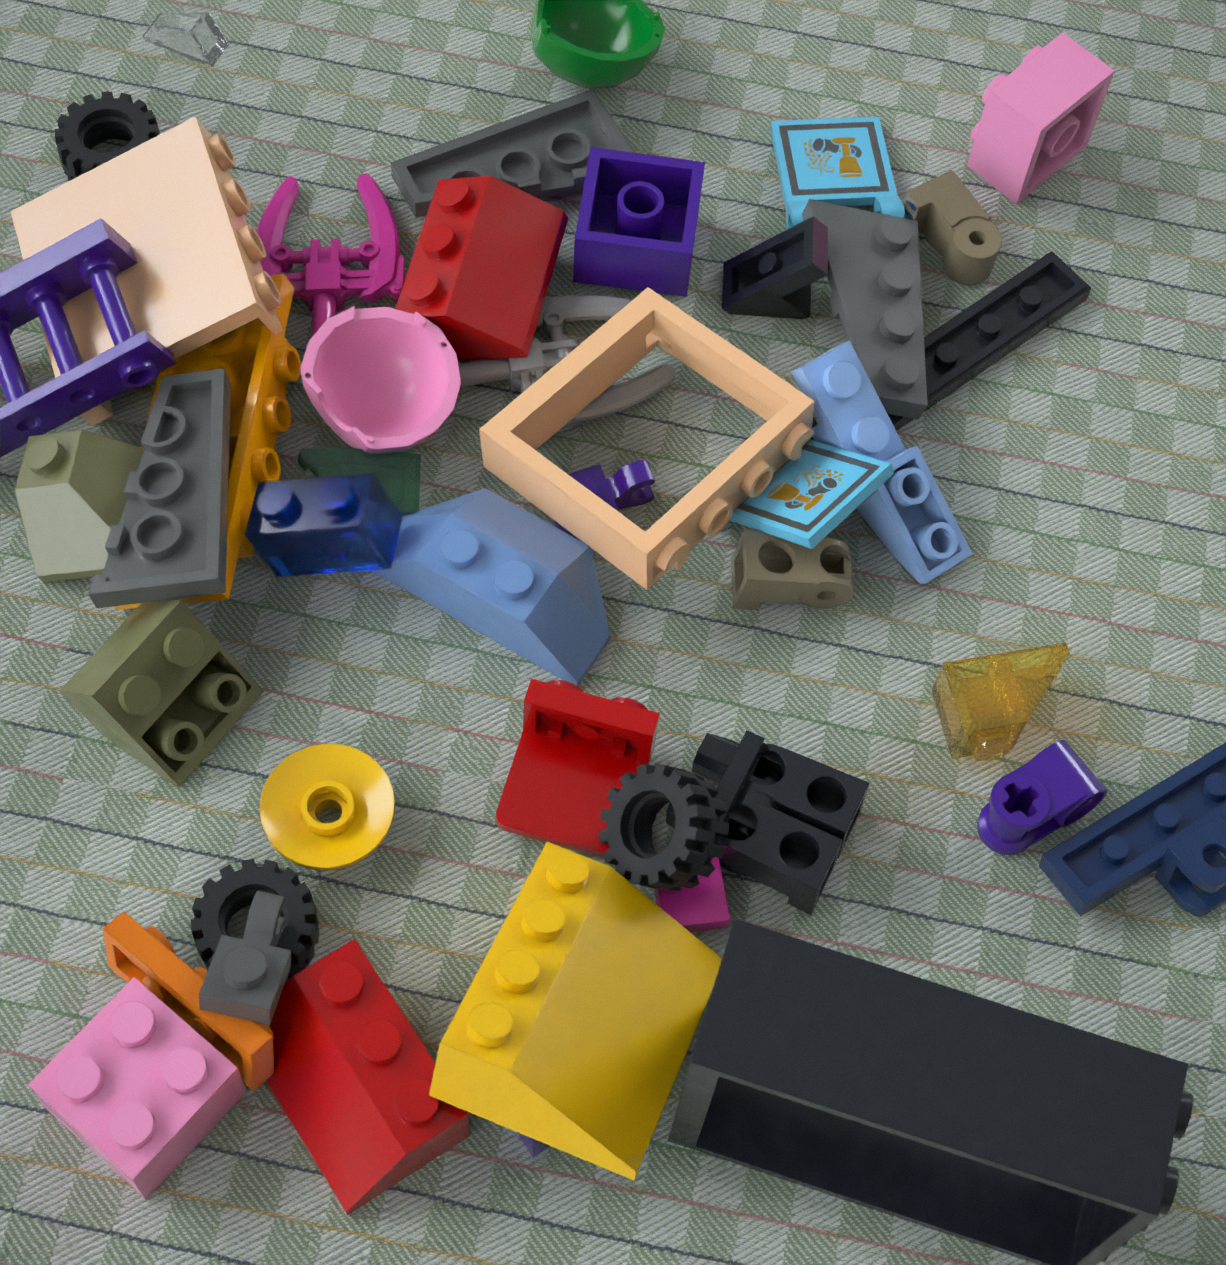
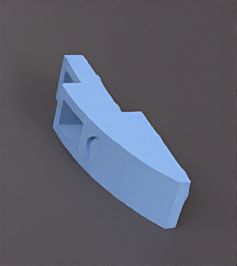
M850 340L833 347L791 371L800 391L815 401L813 416L818 423L812 427V430H814L812 437L815 441L892 464L894 474L858 506L857 510L881 542L919 584H926L971 556L973 553L918 446L905 449Z

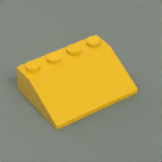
M546 842L440 1041L429 1096L626 1178L635 1180L711 996L722 958L611 866Z

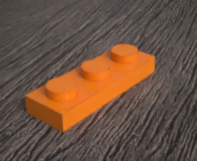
M124 911L102 928L108 966L127 983L133 977L142 983L238 1067L244 1084L251 1090L255 1091L274 1074V1036L269 1025L200 1010L199 992L207 974L206 969L200 966H196L193 969L175 955L173 946L160 930L151 925L143 928Z

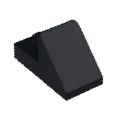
M813 216L723 262L722 309L728 314L791 319L809 318L811 315V283L828 275V227Z

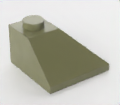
M83 429L29 436L15 486V494L35 573L42 582L90 578L95 575H102L109 555L105 549V544L112 524L119 525L127 502L124 489L130 471H137L144 448Z

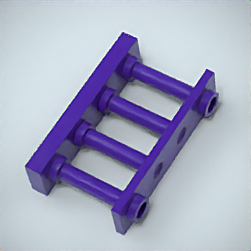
M102 218L0 273V383L8 403L0 407V457L27 444L29 436L43 435L130 388L147 385L158 376V373L177 364L174 354L144 330L138 334L136 333L116 277L118 273L138 262L131 244ZM93 288L114 347L83 363L63 306L66 301ZM40 317L61 375L30 391L10 335L13 330Z

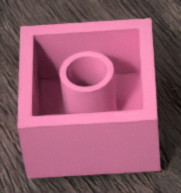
M1063 32L1045 47L1040 45L1034 47L1017 69L1008 76L1004 74L997 76L985 90L982 96V103L985 106L981 119L971 134V140L974 143L967 166L1012 202L1018 204L1087 147L1115 71Z
M135 977L28 1084L45 1109L145 1200L149 1198L247 1092L238 1067Z

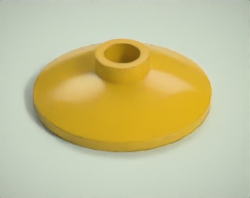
M341 744L313 745L291 754L272 771L261 793L260 819L268 841L288 861L312 870H338L364 860L382 844L394 818V792L386 772L368 754ZM326 808H335L342 813L341 817L333 823H322L317 819L319 813Z

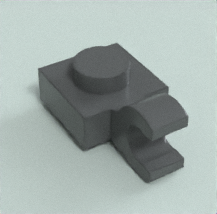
M257 891L250 906L243 939L221 935L199 992L200 1010L267 1025L271 1024L291 967V950L276 947L285 924V918L280 917L285 902L284 896Z

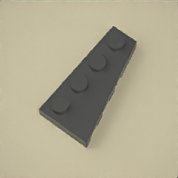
M594 89L393 161L391 162L392 178L415 218L427 215L438 180L492 176L539 199L583 192L590 147L635 152Z
M809 199L802 212L803 220L805 221L814 216L828 227L827 277L832 290L829 304L834 319H840L847 338L846 341L850 340L887 414L919 419L928 404L918 221Z
M225 369L163 376L141 439L144 452L137 471H130L124 489V494L127 498L119 525L112 524L105 544V549L109 555L102 575L94 576L88 594L96 608L226 592L231 383Z

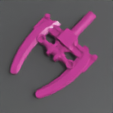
M367 173L361 174L358 177L357 189L366 210L371 241L363 242L358 249H349L348 246H341L340 238L331 239V246L321 247L319 239H313L310 242V247H303L302 251H291L288 246L282 245L289 214L299 195L298 182L292 176H288L280 184L260 218L256 232L266 251V257L260 260L262 269L269 275L284 274L294 287L292 299L301 298L308 303L309 311L312 312V336L327 319L336 315V311L344 310V300L349 296H360L361 301L374 303L385 294H391L392 298L398 301L404 284V256H400L399 234L394 214L386 196L376 181ZM361 261V264L369 268V270L349 271L343 266L349 265L350 262ZM293 264H303L306 267L301 273H282L290 270Z

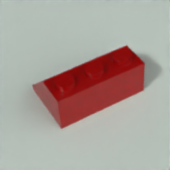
M492 176L438 180L395 309L412 314L416 311L439 327L456 352L458 361L527 358L567 226L568 216L564 210Z
M355 939L300 971L284 985L271 1024L269 1025L274 1036V1074L266 1080V1083L347 1215L470 1136L467 1111L429 1096L436 1063Z

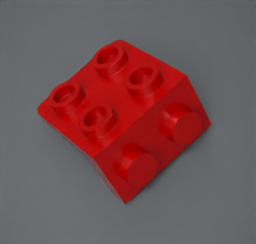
M531 678L524 699L523 731L496 810V823L498 827L507 832L604 858L603 853L609 849V845L600 843L599 831L606 830L607 822L599 819L602 808L610 810L612 802L606 797L612 787L617 789L623 787L619 778L625 773L637 774L636 767L650 764L655 747L660 713L650 711L642 703L630 698L617 697L610 700L584 693L580 687L567 681L553 680L547 683Z

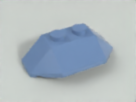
M486 488L400 516L365 561L366 568L558 678L579 686L610 641L609 626L591 548L584 542Z

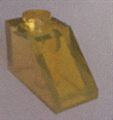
M1067 643L943 663L931 692L951 758L973 756L975 760L987 761L999 758L1013 749L1063 668L1070 654Z

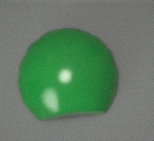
M536 0L532 28V48L535 56L556 77L583 88H608L636 77L645 68L660 48L665 27L659 11L654 13L642 0Z

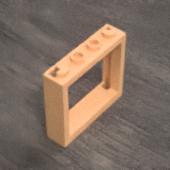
M647 287L479 429L483 466L648 590L672 567L679 570L687 560L690 550L706 535L712 537L718 534L728 523L733 510L748 496L750 498L759 496L769 485L774 472L789 459L794 461L801 457L802 447L814 435L812 423L815 401ZM656 346H660L767 422L647 531H644L536 450Z

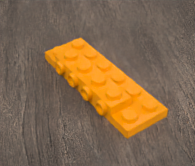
M284 274L270 275L282 299V304L276 307V311L283 332L274 335L257 318L176 358L177 364L158 373L148 419L163 376L225 369L231 383L226 592L173 599L182 600L185 604L229 600L237 559L253 557L256 539L266 537L269 532L270 517L268 509L264 504L267 485L276 484L280 478L281 466L275 446L278 433L287 432L291 424V411L285 399L288 383L298 381L301 375V360L298 351L284 337L294 293L293 285ZM141 603L114 607L118 610L137 608Z

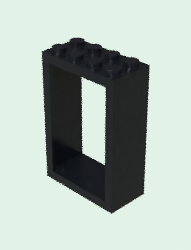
M734 919L689 1063L668 1141L1038 1265H1097L1100 1261L1105 1262L1109 1255L1118 1247H1125L1128 1240L1139 1231L1144 1232L1149 1223L1159 1216V1213L1166 1215L1169 1212L1175 1198L1179 1179L1178 1168L1169 1166L1174 1138L1181 1139L1186 1132L1193 1108V1094L1183 1091L1188 1069L1187 1063Z

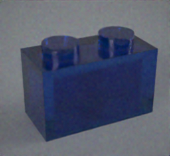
M374 473L258 482L245 536L277 577L385 570L392 568L403 517Z

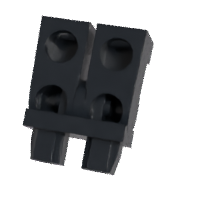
M746 731L740 744L733 740L707 733L694 758L692 772L718 783L717 790L719 793L715 796V799L724 801L727 813L720 816V821L729 824L728 836H720L718 844L726 847L722 858H719L720 866L738 875L749 876L789 897L787 904L812 915L836 865L837 858L839 859L862 811L869 782L774 744L764 743L765 738ZM670 802L666 812V823L675 829V813Z

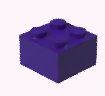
M590 147L575 233L573 282L644 291L649 287L656 293L687 297L705 162Z

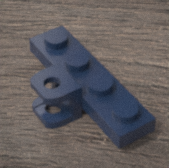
M1226 742L1042 854L1039 864L1040 869L1080 917L1158 869L1155 875L1157 881L1184 910L1192 915L1203 917L1226 902V859L1219 853V851L1222 852L1226 857ZM1192 883H1193L1194 885H1196L1198 888L1202 889L1203 891H1206V892H1209V893H1203V892H1200V891L1196 890V889L1193 887Z

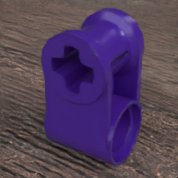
M1060 740L1049 745L1028 763L1003 776L994 784L989 797V803L982 808L978 817L977 832L982 842L992 851L1002 855H1015L1025 851L1057 829L1069 826L1084 817L1104 799L1108 790L1067 741Z

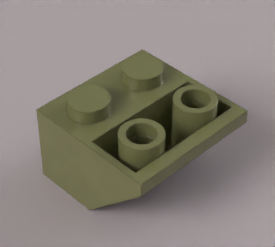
M173 599L141 603L60 689V692L104 737L173 786L178 787L181 786L264 692L182 600Z

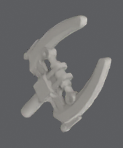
M600 295L545 297L537 327L543 326L544 333L551 337L549 342L540 343L538 338L533 337L527 358L484 359L459 363L460 387L508 380L511 392L521 390L522 394L579 346L576 339H568L563 334L564 322L609 320L632 300ZM665 364L634 379L609 387L561 429L575 427V423L622 411L652 397L674 381L675 369L671 365Z

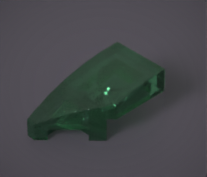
M309 448L302 449L298 453L297 463L305 472L309 469L333 496L330 501L340 512L348 507L353 513L394 518L419 512L421 454L406 452L371 454L364 452L362 449Z

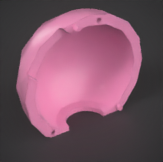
M355 306L327 319L308 341L300 368L303 387L322 419L346 444L357 451L372 455L404 453L429 440L454 410L461 385L457 354L442 330L416 311L412 314L390 307L355 309Z

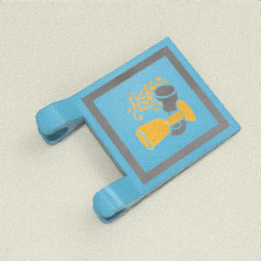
M879 116L771 121L770 132L785 205L787 229L804 221L802 212L809 199L841 206L874 205V212L904 218L905 209L903 202L897 196Z
M810 439L802 447L801 457L794 461L791 459L786 461L774 472L767 488L756 498L748 496L733 510L729 520L813 549L894 474L891 463Z

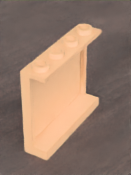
M196 116L11 211L23 260L100 218L131 244L138 263L118 273L116 281L136 333L138 334L145 330L174 354L175 359L257 318L274 335L283 332L276 311V307L282 304V299L274 281L262 269L260 260L266 257V251L255 229L247 223L245 213L251 211V206L243 188L235 178H232L230 168L236 166L234 155L224 137L220 133L212 136ZM93 288L66 301L63 309L83 363L114 347ZM40 320L53 372L56 378L61 374L57 366L55 357L53 355L52 349L50 347L45 330L43 328L42 322ZM107 400L80 416L94 426L114 415L110 401Z

